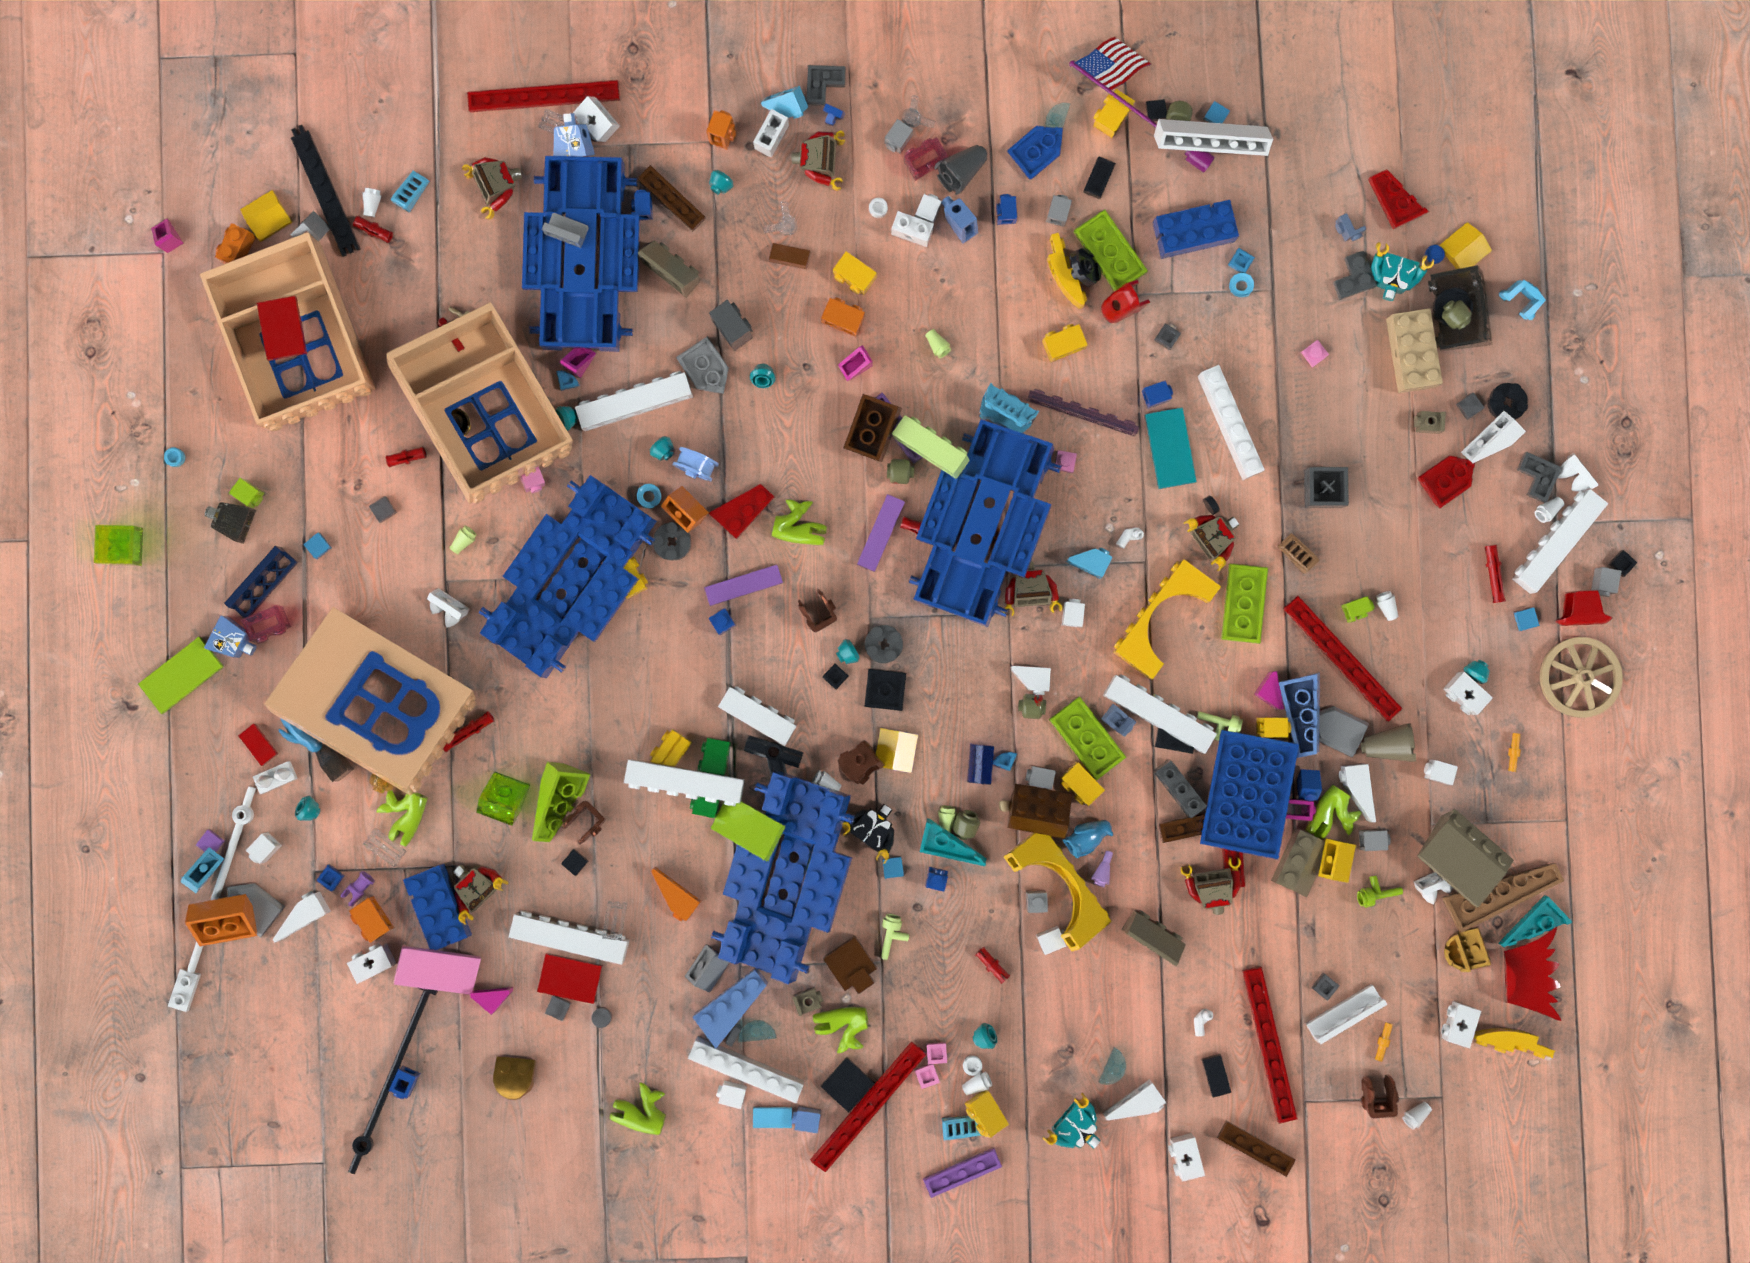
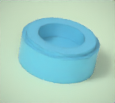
M172 447L166 450L164 460L169 466L179 467L185 462V454L181 449Z

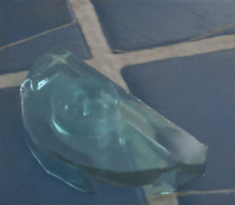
M1061 103L1051 108L1046 116V127L1063 128L1071 103Z
M754 1020L748 1022L739 1033L738 1043L776 1039L777 1036L770 1024L762 1020Z
M1113 1047L1098 1081L1100 1084H1114L1125 1074L1126 1061L1121 1051L1116 1047Z

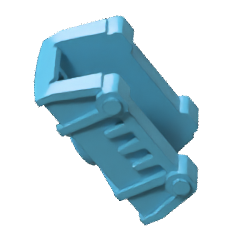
M1517 280L1507 290L1504 289L1499 292L1498 296L1503 301H1510L1519 292L1524 294L1529 300L1531 299L1519 313L1524 320H1532L1536 315L1535 312L1546 301L1539 289L1525 280Z
M990 383L982 398L979 416L983 420L988 419L999 426L1024 433L1030 428L1039 411L1032 409L1028 403L1021 402L1018 397L1008 394L1004 389L1001 388L1000 390Z

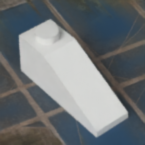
M1503 411L1461 453L1472 463H1475L1511 446L1526 431L1515 419Z
M1369 765L1340 766V782H1343L1344 788L1366 821L1376 822Z
M310 891L302 896L303 900L295 905L273 938L274 943L283 940L331 912L321 892L313 893Z
M1149 1079L1103 1112V1115L1108 1121L1151 1114L1152 1112L1156 1113L1164 1107L1163 1104L1166 1102Z

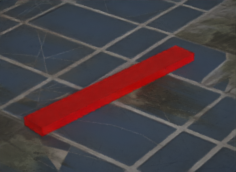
M618 80L467 92L468 110L470 113L581 104L587 96L596 97L599 102L620 101Z
M1296 596L1283 608L1387 722L1403 709L1299 596Z
M1259 966L1242 970L1277 1122L1280 1124L1298 1120L1263 969Z
M911 1041L810 1159L811 1162L826 1173L927 1055L926 1052Z

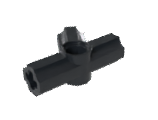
M748 735L744 747L745 752L767 758L771 777L773 772L781 771L787 773L785 764L799 768L804 753L780 745L777 742H770ZM770 747H777L779 754L775 757L771 756L768 752Z

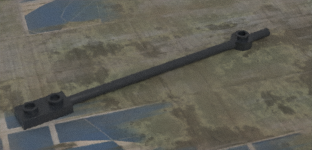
M418 988L423 990L364 1134L358 1136L353 1141L352 1149L355 1155L348 1170L351 1174L356 1173L362 1156L367 1155L373 1149L374 1142L371 1135L390 1092L389 1089L400 1068L430 994L437 995L439 990ZM365 1141L367 1143V1147H363L361 1145V1142Z

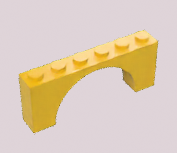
M1185 559L1174 563L1170 569L1172 571L1171 575L1163 578L1159 584L1161 586L1157 593L1154 591L1149 597L1148 601L1150 603L1146 608L1142 607L1137 613V621L1135 623L1131 622L1125 630L1127 632L1123 639L1120 637L1113 646L1116 648L1113 653L1150 680L1156 676L1164 665L1153 652L1148 639V623L1155 608L1165 599L1177 595L1192 596L1205 603H1209L1221 588L1220 585Z
M1031 833L1003 856L1014 872L1026 866L1041 865L1058 873L1066 882L1072 896L1073 912L1067 929L1060 936L1071 951L1081 949L1112 922L1107 911L1098 903L1096 896L1087 888L1084 879L1079 877L1074 870L1073 864L1066 859L1062 849L1056 845L1052 836Z

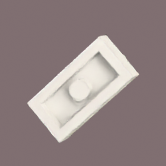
M1574 453L1569 455L1567 460L1561 465L1562 469L1558 478H1568L1579 473L1573 481L1572 491H1585L1598 486L1597 481Z
M439 588L430 592L427 600L430 601L432 614L440 613L443 610L446 611V628L457 624L470 610V608Z
M291 761L253 776L260 794L298 779Z
M1436 872L1413 881L1415 888L1431 904H1434L1436 901L1437 890L1441 889L1446 893H1451L1453 887Z

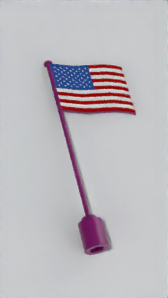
M1116 37L1104 41L1089 55L1080 60L1069 62L1070 67L1073 66L1156 128L1157 124L1112 91L1127 82L1139 70L1150 66L1151 63ZM1186 150L1184 153L1186 155L1185 160L1202 173L1208 169L1215 158L1209 152Z

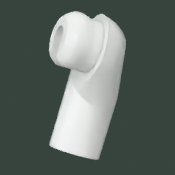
M1136 527L1125 529L1116 545L1124 549L1128 541L1142 539L1144 532Z
M1203 1009L1194 1017L1195 1036H1205L1204 1024L1213 1019V1012L1211 1010Z

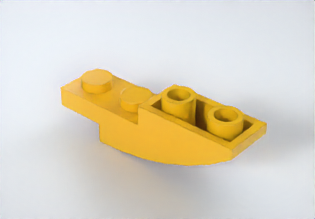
M1059 233L1051 234L1049 240L1053 253L1047 257L1050 271L1063 294L1078 309H1082L1085 302H1087L1085 291H1081L1080 284L1082 282L1072 277V268L1068 269L1070 262L1068 256L1064 255V239L1060 238Z
M1483 1029L1475 1031L1473 1037L1476 1039L1475 1043L1485 1047L1488 1044L1493 1045L1494 1050L1506 1053V1050L1514 1052V1049L1526 1053L1528 1049L1533 1051L1534 1056L1545 1059V1056L1553 1058L1555 1053L1554 1050L1537 1044L1538 1036L1517 1029Z

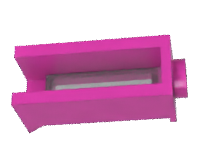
M1289 799L1286 819L1312 821L1313 815L1316 813L1314 802Z

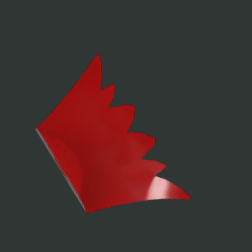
M1557 927L1533 942L1504 951L1506 1003L1521 1006L1561 1021L1559 1014L1549 1004L1557 1003L1558 1001L1548 993L1560 987L1556 980L1548 977L1559 967V963L1546 960L1555 952V949H1547L1555 937Z

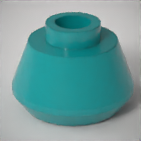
M714 170L711 172L709 180L710 190L715 194H725L734 187L733 180L722 171Z
M758 364L750 373V381L758 388H768L775 383L776 377L773 369L767 364Z
M558 406L555 409L567 431L577 424L578 415L575 409L570 406Z
M663 436L657 440L650 448V455L660 461L664 459L666 461L674 455V446L670 437Z
M844 639L837 647L839 651L836 652V655L841 663L845 661L846 664H851L859 661V654L849 639Z
M1472 661L1463 668L1464 672L1475 682L1484 684L1488 681L1490 670L1488 669L1489 665L1484 661Z
M311 796L303 797L295 809V816L299 821H311L320 814L319 804Z
M982 1023L974 1031L973 1042L982 1049H993L997 1044V1034L990 1024Z

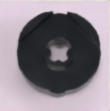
M1080 248L1070 254L1071 274L1075 280L1079 279L1084 285L1090 287L1101 279V269L1098 262L1094 263L1092 258L1095 256L1086 248Z
M1450 288L1442 291L1435 298L1433 317L1440 324L1449 327L1442 318V313L1444 311L1443 307L1451 300L1454 302L1458 300L1463 301L1471 310V313L1473 312L1472 300H1470L1467 292L1462 289Z
M1503 383L1492 390L1487 405L1490 413L1495 418L1505 411L1516 420L1527 411L1528 398L1526 392L1519 384ZM1505 397L1511 399V407L1504 405Z

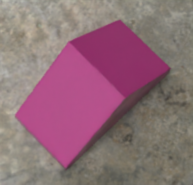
M167 218L151 228L155 245L166 253L183 244V241Z
M862 345L839 363L838 367L846 380L849 381L873 367V361Z
M574 348L560 363L565 369L581 378L596 353L589 348Z
M1272 671L1266 675L1254 695L1274 709L1282 710L1284 706L1277 671Z
M513 987L474 990L470 993V997L492 1015L513 992Z

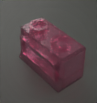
M937 137L934 139L928 138L922 142V146L916 149L911 148L905 153L903 161L915 181L935 170V164L948 157ZM932 150L936 151L938 157L917 169L913 167L911 162Z
M279 605L241 620L249 640L257 642V644L267 641L271 635H282L286 633V629L291 627L283 606ZM276 616L279 624L255 633L252 625Z

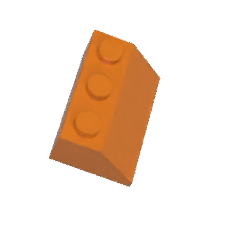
M246 894L188 904L185 924L199 946L257 936L253 905Z

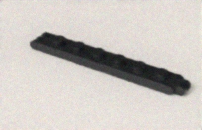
M299 125L301 133L298 134L296 128H292L294 136L291 137V140L342 256L345 257L347 256L345 248L352 254L354 253L352 245H354L357 251L361 250V247L310 131H305L303 125Z

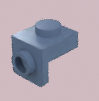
M1347 213L1335 221L1336 230L1339 234H1342L1345 242L1350 239L1352 242L1363 237L1362 233L1367 230L1365 226L1355 230Z
M1114 704L1111 705L1101 718L1113 730L1124 737L1131 732L1136 724L1134 719L1130 718Z

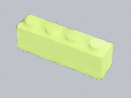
M905 415L892 432L895 440L957 479L970 461L966 455L967 452L959 446L957 448L952 446V442L946 437H938L936 431L932 428L921 426V422L915 417L909 418Z

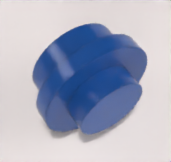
M1439 245L1428 247L1425 251V255H1427L1426 260L1431 263L1432 259H1434V264L1440 263L1445 256L1443 248Z

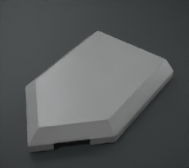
M708 336L676 357L697 389L724 394L729 367Z
M1335 706L1321 710L1319 742L1353 757L1369 723Z
M256 883L227 887L228 897L247 895L253 905L257 935L260 938L285 908L283 904Z

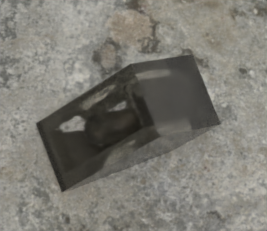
M323 744L320 751L315 752L320 767L332 782L340 781L354 770L342 754Z

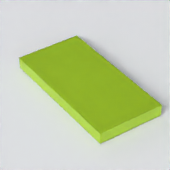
M1105 209L1073 231L1082 246L1091 251L1095 256L1092 258L1094 263H1099L1101 273L1114 291L1125 283L1139 279L1148 272Z
M1229 564L1221 640L1261 643L1268 568Z
M202 637L196 638L138 683L160 714L166 713L224 668L213 651L204 648L206 642Z
M1080 696L1049 719L1095 780H1098L1126 758Z
M741 801V803H736V806L725 805L723 802L711 829L761 859L769 861L786 826Z

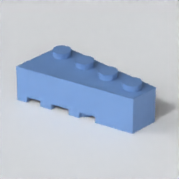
M1320 672L1279 682L1288 722L1291 723L1293 742L1299 744L1297 758L1314 755L1319 752Z
M754 968L692 1017L715 1049L767 986V980L757 968Z

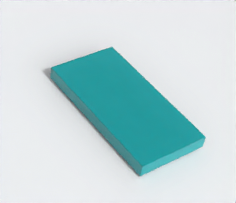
M1183 407L1145 414L1158 490L1196 483Z

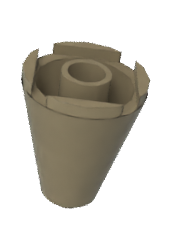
M1411 723L1365 737L1364 742H1361L1362 754L1366 753V757L1408 762L1416 761V753H1413L1415 743Z

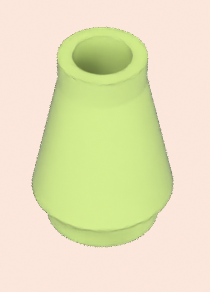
M935 329L927 332L925 336L934 355L938 356V358L946 356L951 351L950 344Z
M464 526L459 529L449 548L454 553L459 554L475 541L477 534L470 527Z
M943 805L938 810L939 825L950 833L957 814L955 807Z

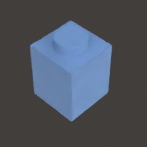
M798 1106L797 1112L793 1111L792 1124H795L794 1130L818 1134L821 1110Z

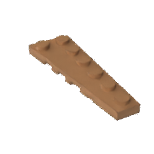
M1550 863L1502 878L1477 908L1459 892L1444 896L1442 900L1458 931L1462 933L1563 882L1564 879L1556 863Z

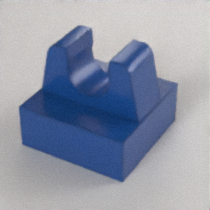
M825 104L823 111L828 113L825 123L834 126L837 118L843 120L844 111Z

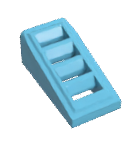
M412 171L390 200L410 213L430 181L417 172ZM414 178H416L417 180L421 181L422 183H421L420 185H418V184L415 183L413 180H414ZM410 184L417 188L416 191L409 188ZM409 191L412 193L411 197L405 194V192ZM401 198H406L407 202H404Z
M969 1116L942 1118L943 1140L981 1135L977 1129L972 1131L971 1121L975 1120ZM964 1122L968 1124V1131L964 1132ZM956 1123H960V1132L956 1131ZM949 1124H952L953 1133H949Z

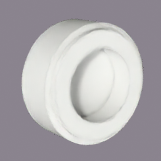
M874 198L869 204L870 214L875 218H882L886 215L888 211L887 202L882 198Z
M969 1055L963 1061V1069L966 1074L975 1076L981 1072L982 1062L979 1057Z

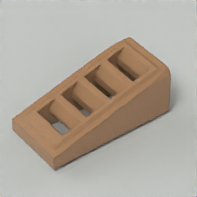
M1292 533L1277 546L1303 574L1307 573L1320 561ZM1293 541L1294 544L1287 550L1285 547ZM1298 546L1300 549L1293 555L1291 552ZM1303 552L1305 555L1298 560L1297 557ZM1307 558H1309L1310 561L1306 565H1303L1302 563Z

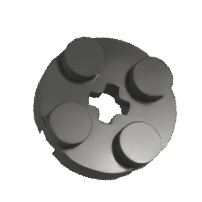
M674 522L663 524L654 534V549L663 559L676 561L684 558L689 553L691 535L679 524ZM670 537L677 538L675 541L677 543L676 546H668V539Z
M880 625L874 627L867 634L865 649L870 658L875 662L889 663L901 654L903 640L895 628L888 625ZM883 639H887V643H889V647H885V650H882L881 646L878 645V642L883 641Z

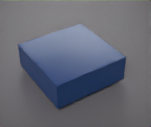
M329 864L316 881L333 892L345 875Z

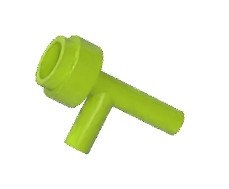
M1377 876L1369 877L1372 889L1368 887L1358 891L1357 900L1362 907H1373L1378 899L1402 895L1403 889L1397 887L1381 891Z

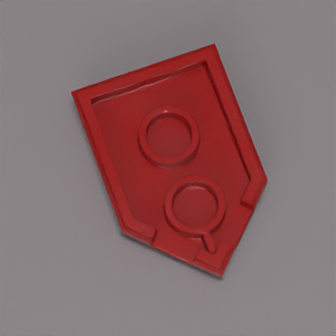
M1449 455L1417 478L1438 508H1442L1472 487L1475 463H1472L1469 459Z

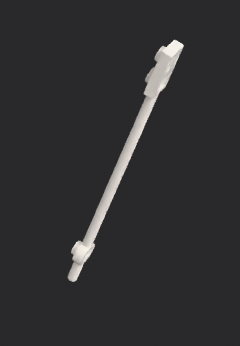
M248 786L243 804L237 806L232 812V818L236 825L210 900L220 898L243 826L253 820L254 812L250 805L256 790L254 787ZM240 812L244 813L243 818L239 817ZM197 941L188 968H182L179 971L168 1004L169 1007L184 1012L190 1009L201 976L200 973L195 972L203 946H199Z

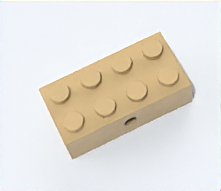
M1430 308L1396 313L1389 316L1386 322L1398 393L1431 389L1443 384Z

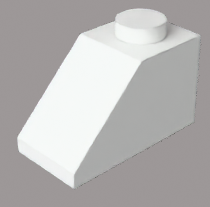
M1011 666V671L1028 690L1033 691V694L1044 695L1045 691L1048 692L1050 690L1051 668Z

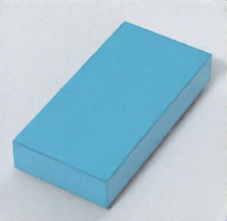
M753 1107V1128H792V1107Z

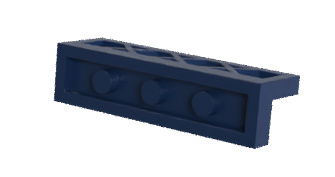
M274 546L224 604L228 608L236 610L242 617L248 620L297 565L298 561L282 547ZM285 556L291 563L287 568L280 569L279 561ZM269 572H276V580L273 583H267V574ZM257 586H263L261 597H254V589ZM250 600L251 608L245 613L239 606L243 601Z

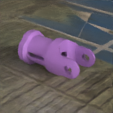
M361 871L357 880L349 884L342 892L341 897L344 898L351 892L353 898L348 903V906H353L364 895L367 887L375 883V880L365 871Z

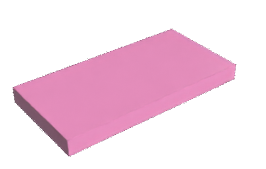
M402 946L394 985L470 995L473 992L481 958L474 955Z

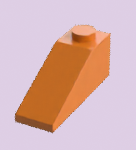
M654 867L651 873L670 910L674 912L672 915L681 922L682 920L687 921L701 903V900L657 867Z

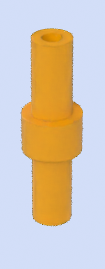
M1518 733L1512 734L1511 748L1508 750V756H1510L1508 771L1516 772L1518 757H1520L1521 749H1519L1521 734Z
M1385 1022L1382 1036H1379L1377 1042L1379 1046L1375 1060L1383 1062L1386 1048H1389L1391 1041L1389 1037L1393 1024Z

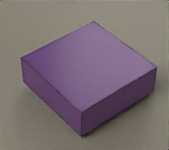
M208 829L196 846L204 852L209 847L217 852L225 840Z

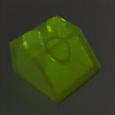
M494 771L478 799L476 813L513 826L520 814L530 784Z

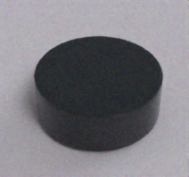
M1209 495L1203 499L1206 508L1212 515L1220 511L1219 505L1212 496Z

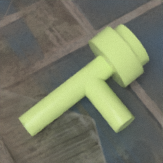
M1199 711L1197 719L1217 724L1215 731L1217 735L1214 739L1218 741L1221 730H1224L1225 726L1229 727L1228 731L1240 733L1243 719L1236 715H1232L1231 720Z
M886 914V917L883 918L882 927L886 928L887 931L881 959L888 960L892 939L909 940L908 933L895 932L901 930L902 925L901 917L898 915Z

